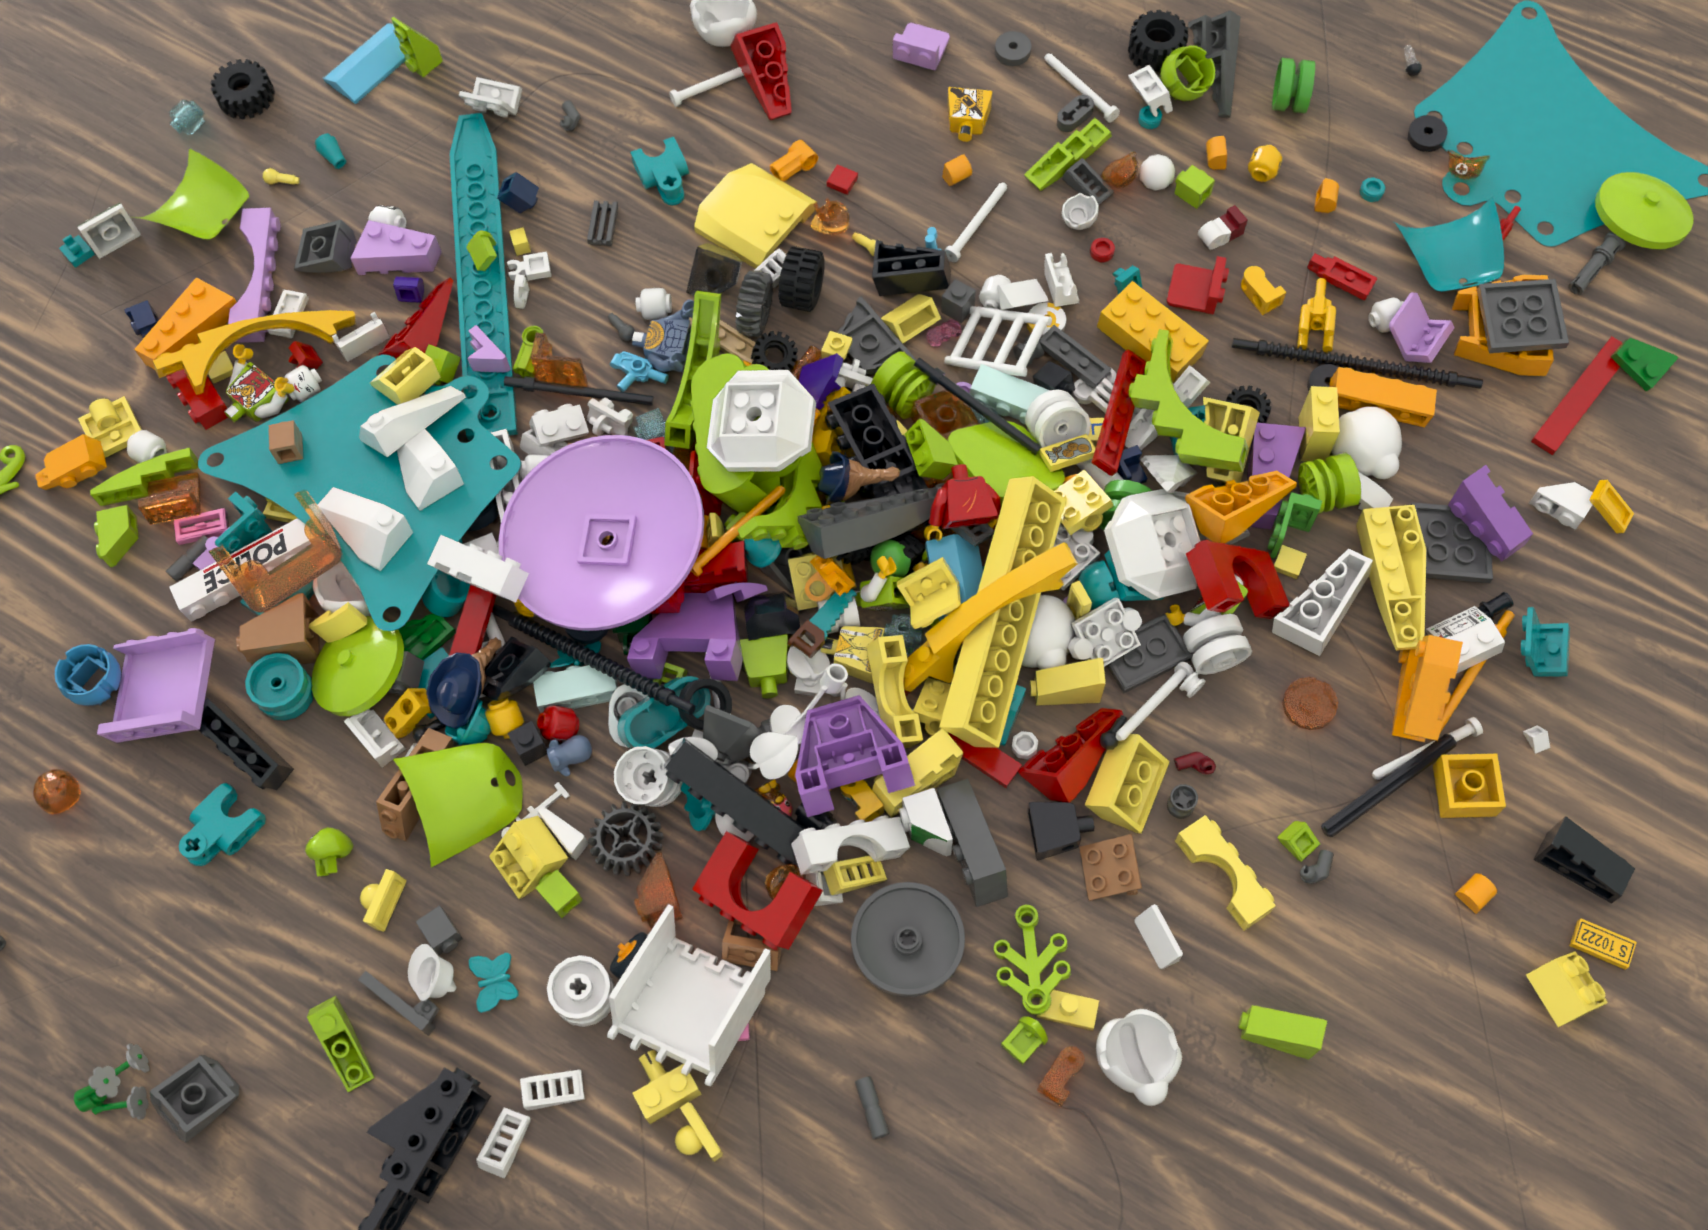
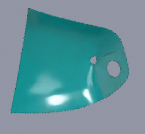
M1493 197L1473 213L1449 223L1424 228H1411L1394 222L1411 248L1426 280L1437 291L1442 292L1478 286L1479 284H1485L1498 279L1503 274L1504 245ZM1465 278L1467 282L1459 283V280ZM1471 283H1477V284H1473V285H1469V286H1464V285L1471 284Z

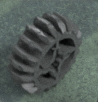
M748 271L742 281L741 289H739L735 323L737 331L740 334H744V336H761L769 318L774 285L771 275L764 271Z
M622 802L621 809H617L616 805L612 804V812L608 814L606 810H602L601 813L604 818H595L594 823L598 827H592L589 830L590 834L594 836L588 839L589 845L594 846L590 849V853L592 856H597L595 861L598 865L604 863L603 869L606 872L613 868L614 875L618 876L623 869L625 875L630 876L631 869L634 868L636 873L640 874V865L644 864L646 868H650L648 859L657 860L658 855L653 850H662V844L658 842L664 838L663 833L659 832L662 828L660 822H655V814H648V808L645 806L639 810L638 805L633 803L630 809H628L627 803ZM629 820V821H628L625 825H623V826H617V825H616V824L619 823V822ZM641 825L647 829L645 845L637 838ZM607 833L615 840L610 854L605 850ZM627 835H630L632 841L626 842L625 840V843H622L620 837L626 836L627 838ZM628 852H636L633 856L623 858Z

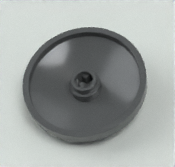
M901 882L879 889L862 904L853 921L851 947L859 970L872 985L891 995L917 997L937 990L954 975L964 952L965 932L957 909L941 892L924 884Z

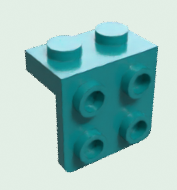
M236 491L228 499L240 513L241 517L215 541V545L225 557L273 532L264 521L266 516L257 508L256 503L248 496L242 498Z
M1528 607L1527 615L1522 617V628L1524 632L1526 631V640H1521V655L1525 656L1526 667L1531 668L1534 677L1568 676L1569 623L1540 624L1535 608Z

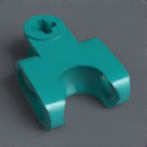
M674 137L663 140L666 147L665 151L657 157L645 155L641 148L631 151L633 165L645 190L656 186L663 202L668 205H678L684 200L685 194L681 177L688 175L689 169Z
M228 783L219 785L192 811L189 820L195 826L179 842L180 853L195 866L208 864L221 850L227 855L235 854L266 822L265 815L255 808L248 809L245 813L235 818L228 816L230 807L237 800L235 788Z

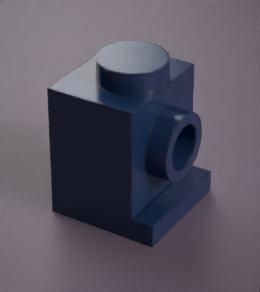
M148 300L124 309L132 321L130 323L135 334H141L143 338L159 321L157 313Z

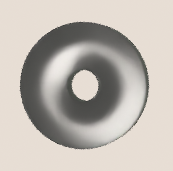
M1009 31L997 38L995 42V56L1001 63L1008 66H1018L1025 63L1030 57L1031 41L1025 34Z

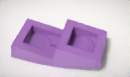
M735 583L712 589L706 593L710 602L732 593L736 601L740 602L768 589L766 585L757 583Z

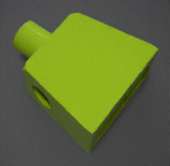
M787 634L750 641L748 639L740 640L743 656L742 662L749 685L752 688L761 687L763 698L769 699L778 696L777 684H784L788 680L787 654L789 645H787Z

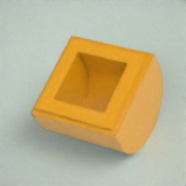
M1216 136L1209 139L1206 143L1208 166L1213 170H1224L1227 167L1226 139L1224 136Z
M963 154L944 164L942 178L949 186H952L972 175L970 162Z
M1328 178L1322 181L1316 192L1315 211L1330 213L1336 209L1339 184L1336 181Z
M1475 873L1455 895L1477 914L1497 894V889L1488 878L1482 874Z

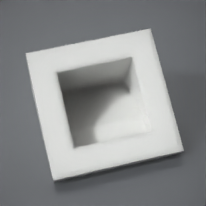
M1537 725L1523 731L1535 754L1550 748L1548 731Z

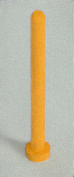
M782 485L777 486L696 559L691 572L696 577L703 573L701 568L739 535L737 529L754 516L763 514L785 494V488Z

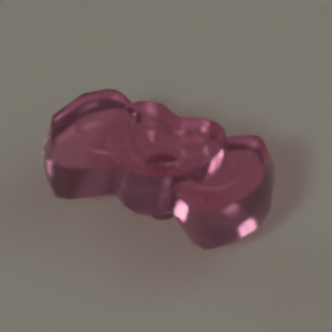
M949 319L947 322L942 323L941 326L929 329L926 334L928 343L934 347H939L942 341H948L951 336L959 337L962 331L961 325L956 320Z

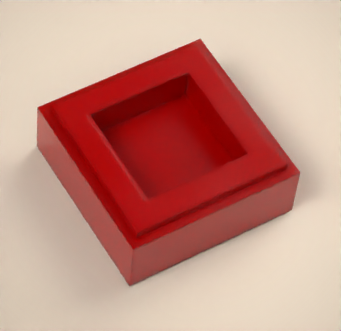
M837 164L826 181L827 187L848 195L858 179V173Z

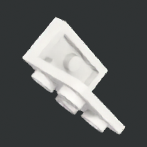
M476 77L473 94L460 91L459 97L465 100V104L473 106V110L486 113L488 109L501 117H508V114L516 116L522 88Z

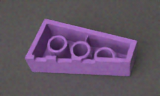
M1257 423L1248 454L1247 481H1249L1250 476L1279 471L1289 478L1306 427ZM1282 499L1250 527L1271 529L1277 517Z

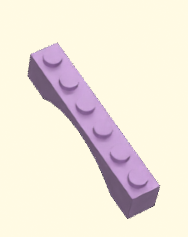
M271 208L242 209L240 229L253 249L254 270L247 290L230 309L228 324L264 317L271 311V300L269 297L270 291H273L274 287L272 271L276 269L274 253L278 250L276 236L277 232L280 231L279 218L275 217ZM262 330L251 333L235 341V343L264 342L265 332L268 331Z

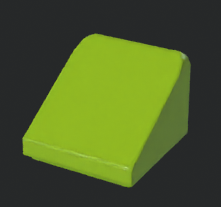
M1294 821L1277 837L1280 843L1300 862L1320 845V842L1307 823L1301 821Z

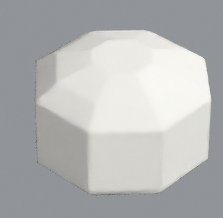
M1021 731L1013 737L1012 751L1017 758L1028 760L1037 754L1038 739L1033 733Z

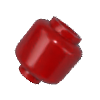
M550 705L545 708L543 713L539 714L537 719V726L540 729L541 735L548 740L556 739L564 742L575 736L579 730V718L571 708Z

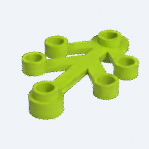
M1022 905L1017 909L1015 918L1017 925L1023 929L1026 959L1013 950L1006 940H998L993 948L997 958L1007 959L1028 975L1029 986L1016 978L1009 967H1001L997 971L996 976L1000 985L1011 987L1023 997V1006L1029 1013L1040 1015L1050 1008V993L1061 980H1066L1070 977L1071 967L1066 961L1060 960L1056 962L1053 967L1054 972L1042 985L1040 974L1057 953H1062L1067 949L1068 944L1067 938L1063 934L1056 933L1051 937L1050 944L1037 957L1034 927L1039 921L1038 912L1031 905ZM1025 916L1033 918L1030 923H1024L1022 919ZM1058 939L1064 941V944L1060 947L1054 945V942ZM1000 946L1008 948L1005 953H999L997 949ZM1063 966L1068 970L1065 974H1059L1057 969ZM1003 973L1011 975L1008 980H1002L1000 976ZM1035 997H1040L1042 1003L1034 1005L1032 1000Z

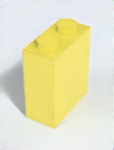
M1311 386L1299 415V427H1306L1300 444L1301 461L1313 462V460L1322 459L1325 462L1331 453L1340 433L1337 387Z

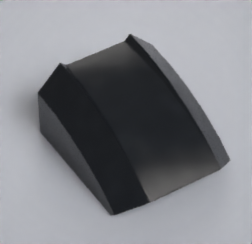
M785 591L752 596L744 607L749 641L771 636L795 634L800 628L796 600Z
M511 636L485 667L486 679L482 694L495 701L510 697L537 680L551 666V662L536 647L522 643L517 638Z

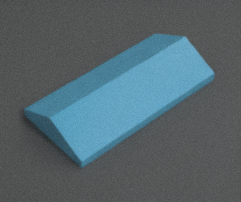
M387 23L323 78L324 81L353 103L359 102L406 61L404 54L399 48L400 42L393 32V24Z
M958 534L942 537L940 541L936 539L926 541L928 563L930 564L943 557L958 579L961 604L977 594L983 574L979 546L974 547ZM944 614V615L938 617V618H939V622H940L943 618H945L947 615Z

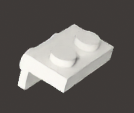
M565 404L558 407V410L551 412L540 410L534 413L529 422L530 428H534L539 447L587 436L589 433L580 405L572 406V404Z

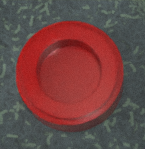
M1098 238L1091 244L1090 255L1097 262H1108L1114 256L1115 245L1110 239Z

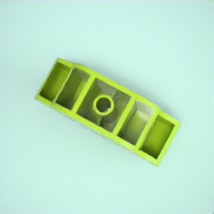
M726 353L705 361L696 370L691 382V408L694 412L693 429L696 433L697 442L695 450L699 461L697 471L703 487L733 510L748 513L771 491L780 486V477L794 471L800 464L803 456L798 457L781 471L729 472L707 449L713 399L737 371L769 370L760 364L746 366L738 356ZM757 416L753 421L758 420L761 416Z

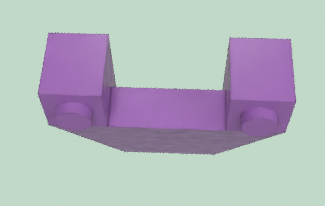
M684 593V601L681 603L680 613H660L633 637L627 657L631 669L636 673H640L641 676L647 677V679H661L668 651L706 652L704 661L711 679L738 681L743 656L733 595L729 594L710 602L707 593Z
M860 695L807 710L795 773L807 817L834 810L829 789L883 774L888 793L915 786L903 743Z

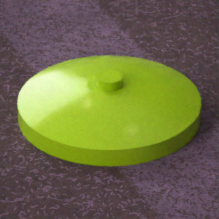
M1636 172L1615 174L1605 180L1596 194L1595 206L1603 223L1614 234L1634 245L1649 249L1671 248L1680 244L1692 229L1693 213L1686 199L1671 185L1656 177Z
M366 616L367 625L340 640L326 642L316 659L312 672V692L317 703L334 715L347 717L360 714L379 702L394 684L402 666L404 644L398 629L384 631L376 626L371 616Z

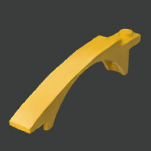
M338 310L290 312L241 320L198 333L199 344H187L175 353L167 352L159 355L156 360H153L154 368L159 378L184 369L196 395L204 392L208 373L218 356L240 338L262 330L293 329L312 334L331 344L334 343L332 336L337 334V331L355 325L354 311Z
M1063 542L1000 577L962 603L925 633L927 641L907 658L908 662L904 670V690L913 691L929 676L951 683L954 676L953 664L956 653L967 635L980 622L995 611L1016 600L1036 593L1060 589L1064 585L1061 578L1078 564L1068 545Z

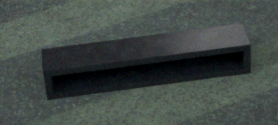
M683 738L664 763V768L668 770L665 773L666 776L677 784L681 781L690 787L688 792L701 801L703 797L712 803L710 808L721 817H724L725 814L734 819L732 824L745 834L747 831L756 836L755 842L766 850L769 847L773 848L778 852L776 857L784 864L790 866L793 863L798 867L791 844L799 836V833L806 828L686 738Z

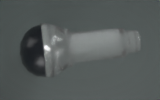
M1407 45L1404 51L1407 60L1405 70L1408 75L1416 76L1421 72L1422 65L1416 59L1414 49L1411 45Z

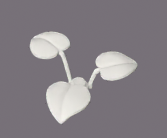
M803 635L801 639L813 646V643ZM790 647L787 654V665L791 673L799 679L811 677L813 680H818L821 678V689L802 714L791 705L777 707L770 717L771 732L795 735L798 737V745H801L807 710L813 709L824 693L834 694L839 690L840 700L860 695L879 716L876 697L860 688H850L845 694V689L848 685L844 682L848 677V673L842 665H830L829 658L825 653H821V649L812 658H809L796 647Z
M777 732L763 733L754 739L750 747V756L756 764L740 760L733 762L731 766L728 764L722 766L743 782L748 780L752 769L759 767L765 778H780L790 770L796 759L798 737ZM685 737L712 759H717L718 750L710 741L700 737ZM683 738L675 740L669 744L668 749L670 755L674 752V750L677 748V746L680 744ZM717 813L715 814L717 827L723 836L728 831L747 842L754 836L750 831H747L745 834L732 824L734 819L727 814L724 817Z

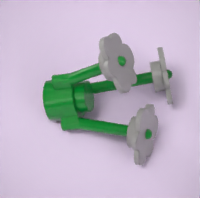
M131 1043L127 1045V1061L116 1069L111 1066H105L104 1068L96 1067L93 1070L94 1075L89 1078V1085L76 1091L74 1094V1103L81 1112L92 1110L94 1114H98L107 1110L128 1108L132 1118L136 1117L139 1120L145 1118L149 1102L146 1099L147 1092L144 1087H133L127 1101L103 1103L107 1097L112 1098L118 1094L117 1086L121 1083L120 1078L117 1077L118 1074L130 1066L134 1069L142 1070L144 1073L150 1070L147 1064L149 1062L148 1058L143 1054L139 1045Z

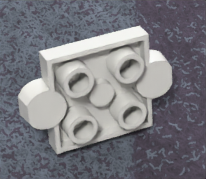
M1060 524L1054 547L1063 542L1066 543L1078 563L1061 578L1064 583L1061 589L1064 591L1080 576L1085 567L1094 563L1100 557V552L1092 546L1094 542L1092 531L1087 532L1081 528L1070 536Z
M1113 598L1071 623L1076 637L1070 641L1068 649L1072 657L1077 660L1103 658L1104 666L1141 645L1135 630L1141 626L1142 619L1138 611L1130 607L1123 608L1120 599Z

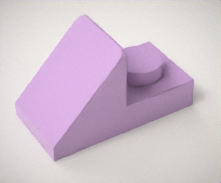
M477 325L469 330L472 339L470 344L476 351L468 357L471 369L480 372L510 371L507 358Z

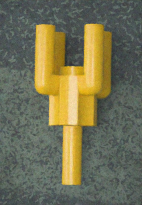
M1324 278L1317 279L1315 296L1308 299L1307 304L1301 307L1297 349L1302 346V349L1306 350L1309 331L1313 329L1324 331L1322 350L1326 353L1333 350L1336 307L1332 306V302L1325 297L1326 279Z

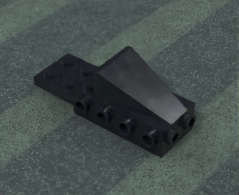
M874 384L828 402L827 416H825L826 424L830 430H834L836 433L838 447L841 451L845 450L849 457L848 459L857 461L868 469L895 467L900 470L899 477L893 481H881L860 487L858 492L868 493L870 498L873 499L919 489H928L924 479L917 472L906 437L901 434L894 415L890 414L883 395L878 392ZM929 519L896 536L895 539L930 525Z
M444 1067L437 1080L368 1129V1134L393 1147L395 1151L384 1161L382 1172L379 1176L388 1184L376 1196L374 1208L369 1216L362 1220L358 1230H400L418 1199L426 1203L430 1202L491 1097L490 1094L479 1087L480 1081L457 1067L454 1072ZM470 1095L471 1100L469 1103H467L466 1099ZM452 1123L455 1124V1128L453 1130L450 1129ZM436 1150L439 1151V1155L436 1158H432Z

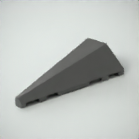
M1231 10L1212 18L1204 15L1188 22V26L1193 31L1195 37L1193 38L1194 44L1207 52L1206 58H1212L1215 79L1211 86L1213 91L1212 98L1217 103L1218 115L1221 118L1231 117L1241 17Z

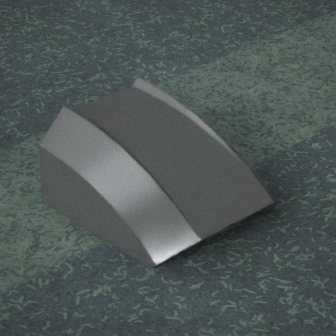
M342 220L304 228L294 270L328 273L352 268L350 258L357 244L354 231Z
M200 1055L150 1090V1100L155 1110L176 1133L179 1139L184 1142H188L206 1128L239 1096V1085L218 1061L205 1055Z

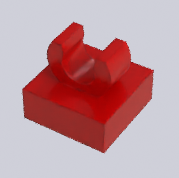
M294 341L288 347L293 354L288 361L292 364H298L296 368L304 365L307 368L318 369L323 363L311 345Z

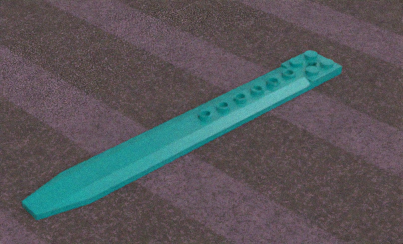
M482 113L459 115L450 150V171L462 376L476 377L482 380L488 387L489 398L478 413L479 423L490 433L507 429L509 436L517 435L514 387L504 386L505 376L513 377L501 201L497 199L500 191L497 150ZM481 230L491 233L496 242L493 248L497 257L486 271H477L473 259L466 248L471 238ZM477 325L506 356L510 371L480 372L471 369L468 357L476 352L470 344L472 339L469 330ZM468 385L463 388V393L466 396L465 399H471L477 395L478 389L475 386ZM489 410H493L496 413L491 418L484 416L489 413ZM466 429L468 441L474 438V432L471 429Z

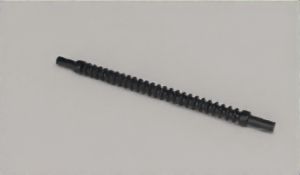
M1233 338L1232 348L1254 351L1257 355L1264 356L1266 353L1269 357L1274 354L1276 358L1282 356L1283 359L1289 357L1290 360L1296 358L1297 361L1303 359L1304 363L1310 360L1311 364L1316 361L1318 365L1325 363L1335 366L1339 365L1341 368L1346 366V368L1352 367L1354 371L1359 368L1361 372L1367 370L1368 373L1374 371L1375 374L1382 372L1383 376L1388 373L1389 377L1395 374L1396 378L1403 376V379L1410 377L1411 380L1417 378L1419 382L1424 379L1425 383L1431 380L1432 384H1435L1437 381L1439 385L1446 383V386L1449 387L1460 385L1481 389L1483 385V379L1461 376L1455 371H1449L1448 373H1445V370L1438 372V369L1431 371L1430 367L1424 370L1423 366L1418 369L1416 365H1413V367H1409V364L1402 366V363L1395 365L1394 361L1388 364L1387 360L1381 363L1380 359L1375 362L1373 358H1370V360H1366V357L1359 359V356L1352 358L1351 354L1345 357L1344 353L1339 356L1337 352L1332 355L1330 351L1324 353L1323 350L1317 352L1316 349L1310 351L1308 347L1306 350H1303L1302 346L1296 349L1295 345L1288 347V344H1285V346H1281V343L1274 345V342L1267 344L1266 340L1255 342Z
M494 604L492 613L507 621L509 626L529 634L530 637H534L542 643L545 642L546 645L562 651V653L573 657L575 660H579V662H584L585 665H590L591 668H595L597 671L613 677L614 680H619L620 683H624L626 686H630L632 689H636V691L654 698L655 701H659L665 706L672 705L690 715L695 712L696 705L676 696L675 691L665 688L663 685L659 686V683L641 676L640 673H636L628 667L624 668L622 664L618 665L616 661L613 662L610 658L607 659L606 656H601L600 653H595L594 650H590L588 647H584V645L578 644V642L570 638L567 639L566 636H562L549 627L534 622L533 619H529L519 612L512 613Z

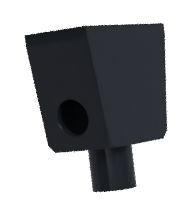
M1029 802L1027 813L1036 861L1078 848L1081 842L1080 833L1094 831L1092 815L1077 817L1073 803Z

